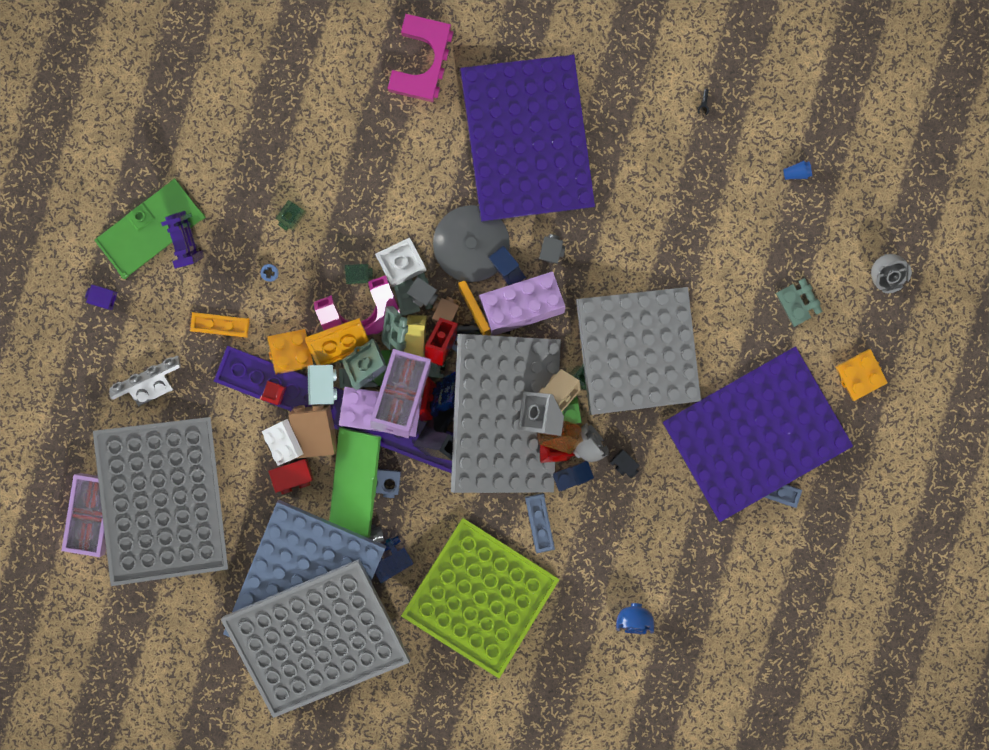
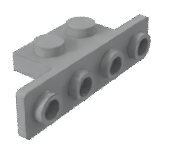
M179 356L169 357L157 366H150L140 374H134L123 382L115 383L109 389L110 398L113 400L129 392L139 407L172 391L173 387L165 374L181 367Z

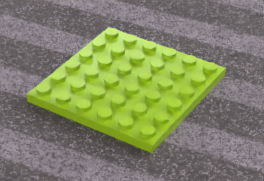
M462 518L401 617L500 679L560 579Z

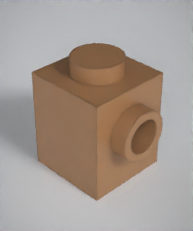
M448 296L446 299L436 300L432 309L435 312L432 319L438 321L439 318H443L453 322L459 309V305H456L457 300Z

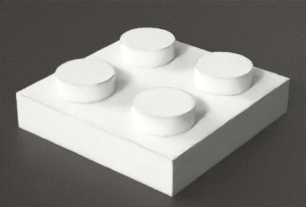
M410 238L375 254L391 287L427 271Z
M288 419L262 431L264 440L268 444L272 457L278 466L303 455Z

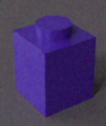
M91 285V288H88L86 291V303L113 310L118 292L97 285Z

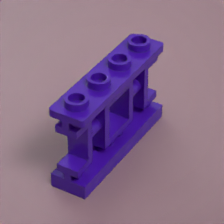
M186 211L166 216V221L161 222L162 226L168 225L167 231L170 233L174 245V255L177 256V259L172 262L175 269L194 264L204 258L203 250L197 251L196 249L198 246L195 244L192 235L190 221L188 222V218L192 217V214H186Z

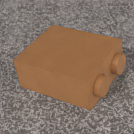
M318 404L312 405V407L299 405L294 407L289 413V420L303 452V455L297 458L334 455L337 451V438L330 405Z

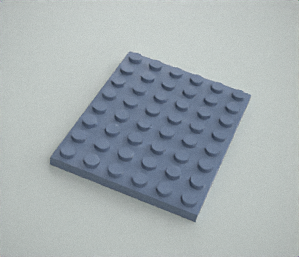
M278 500L232 612L360 559L371 581L386 546ZM225 629L223 635L230 637Z

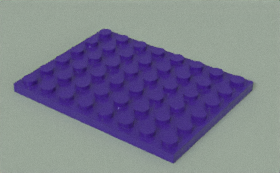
M566 55L460 68L481 222L595 207L575 56Z
M796 346L662 422L719 522L853 447Z

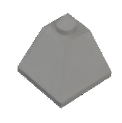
M523 391L518 430L561 436L564 416L553 394Z

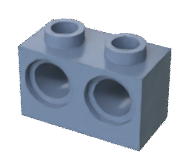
M377 469L376 493H381L386 498H394L395 495H399L401 471ZM387 479L395 481L393 489H388L385 486Z

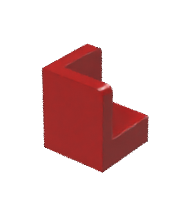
M268 380L260 400L281 405L287 386Z

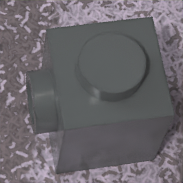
M549 234L548 237H544L539 260L558 264L559 257L564 256L566 246L562 245L563 241L560 240L559 236Z
M418 277L407 292V294L413 297L412 302L420 307L423 304L425 306H428V304L433 305L438 297L436 294L437 289Z

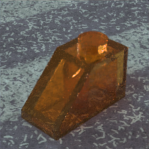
M563 421L561 436L537 433L540 445L571 454L577 445L583 442L581 426L567 421Z

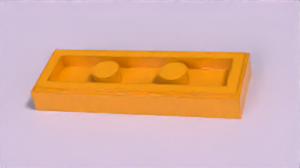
M466 281L459 282V291L482 335L490 336V327Z
M192 312L190 331L248 338L250 319Z

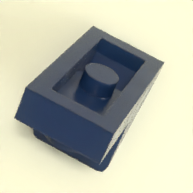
M504 246L488 257L508 286L521 282L526 278L519 268L518 262Z
M583 461L553 473V478L560 492L576 485L579 486L593 479L594 475L589 462Z

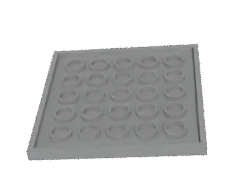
M688 287L576 299L589 415L698 402L701 400Z

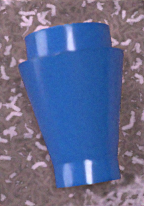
M802 161L783 169L785 180L808 179V177H812L810 161Z

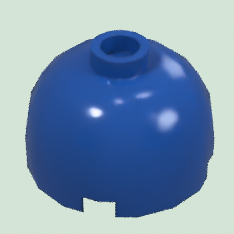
M631 603V607H625L619 612L616 620V630L620 631V628H624L625 633L646 634L647 630H650V634L654 633L653 615L648 609L642 608V604Z

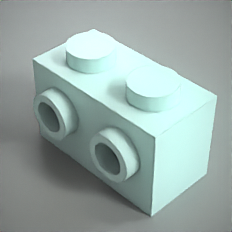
M333 365L308 366V405L334 404V400H337V389H333V381H336L337 374L336 369H333Z

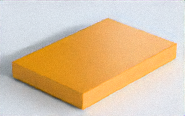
M360 318L305 337L306 344L316 365H328L340 361L353 353L355 347H361L369 341Z

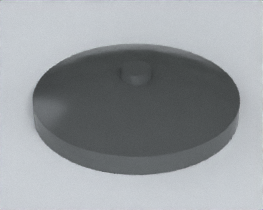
M475 205L462 206L445 215L439 222L433 239L435 257L441 268L451 277L466 282H479L495 275L498 271L488 257L502 246L508 252L510 248L509 234L503 221L499 219L481 222L479 206Z

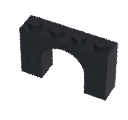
M450 381L434 409L432 420L427 421L413 445L426 456L452 461L453 437L447 434L446 431L454 418L456 381Z

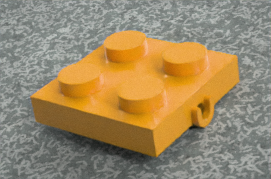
M305 329L267 336L270 349L269 358L273 362L275 375L306 369L309 365H313L311 352L305 341V337H307Z
M871 349L835 367L842 380L841 384L843 388L847 389L852 401L888 383Z

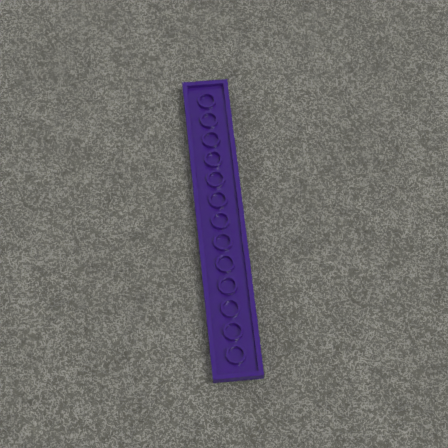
M227 346L214 382L260 399L269 380L287 386L281 405L276 406L292 411L294 407L299 405L312 407V405H308V376L295 371L275 375L272 362ZM333 386V389H337V400H334V404L325 405H330L335 429L339 430V427H345L381 436L380 446L452 474L451 460L426 456L413 446L427 422L419 420L417 436H409V438L386 432L340 426L339 420L344 390ZM447 430L446 433L453 437V432Z

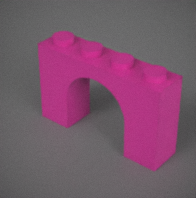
M405 14L401 31L402 36L426 42L433 49L435 58L431 68L420 75H411L392 70L388 85L389 92L429 102H434V98H438L440 87L437 86L438 81L443 79L445 68H442L443 60L447 61L449 49H446L447 43L452 42L454 33L451 30V24Z
M386 275L368 282L376 305L371 316L361 321L367 336L378 334L383 330L386 306H394L401 314ZM332 295L314 302L315 312L323 330L350 322L339 314Z

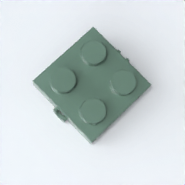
M373 339L361 347H355L354 352L342 360L352 387L356 390L387 370V365L378 344Z

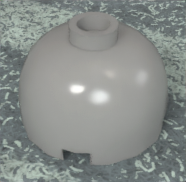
M896 254L881 256L875 261L871 269L873 283L884 293H894L903 288L902 284L905 281L908 282L912 274L911 266L904 258Z
M588 423L581 426L573 436L572 443L574 448L572 450L577 458H582L588 462H597L606 457L609 451L607 445L603 447L601 443L603 438L592 425L588 426Z

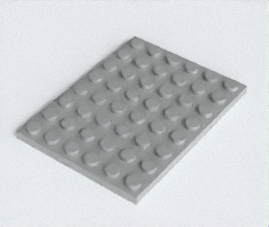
M458 334L451 492H554L553 473H555V462L540 463V440L555 439L556 435L518 430L523 391L538 393L541 388L547 386L550 378L559 372L560 339Z
M211 417L93 431L110 586L227 570L228 564Z
M360 559L221 618L226 631L273 718L408 664L411 660Z

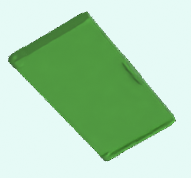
M174 178L96 238L95 242L117 269L121 278L125 280L129 275L173 243L170 233L167 231L168 225L162 226L161 222L166 221V216L186 211V214L191 213L192 217L188 218V222L190 221L191 223L190 228L206 217Z
M339 427L329 521L369 538L371 536L373 506L376 496L381 436Z

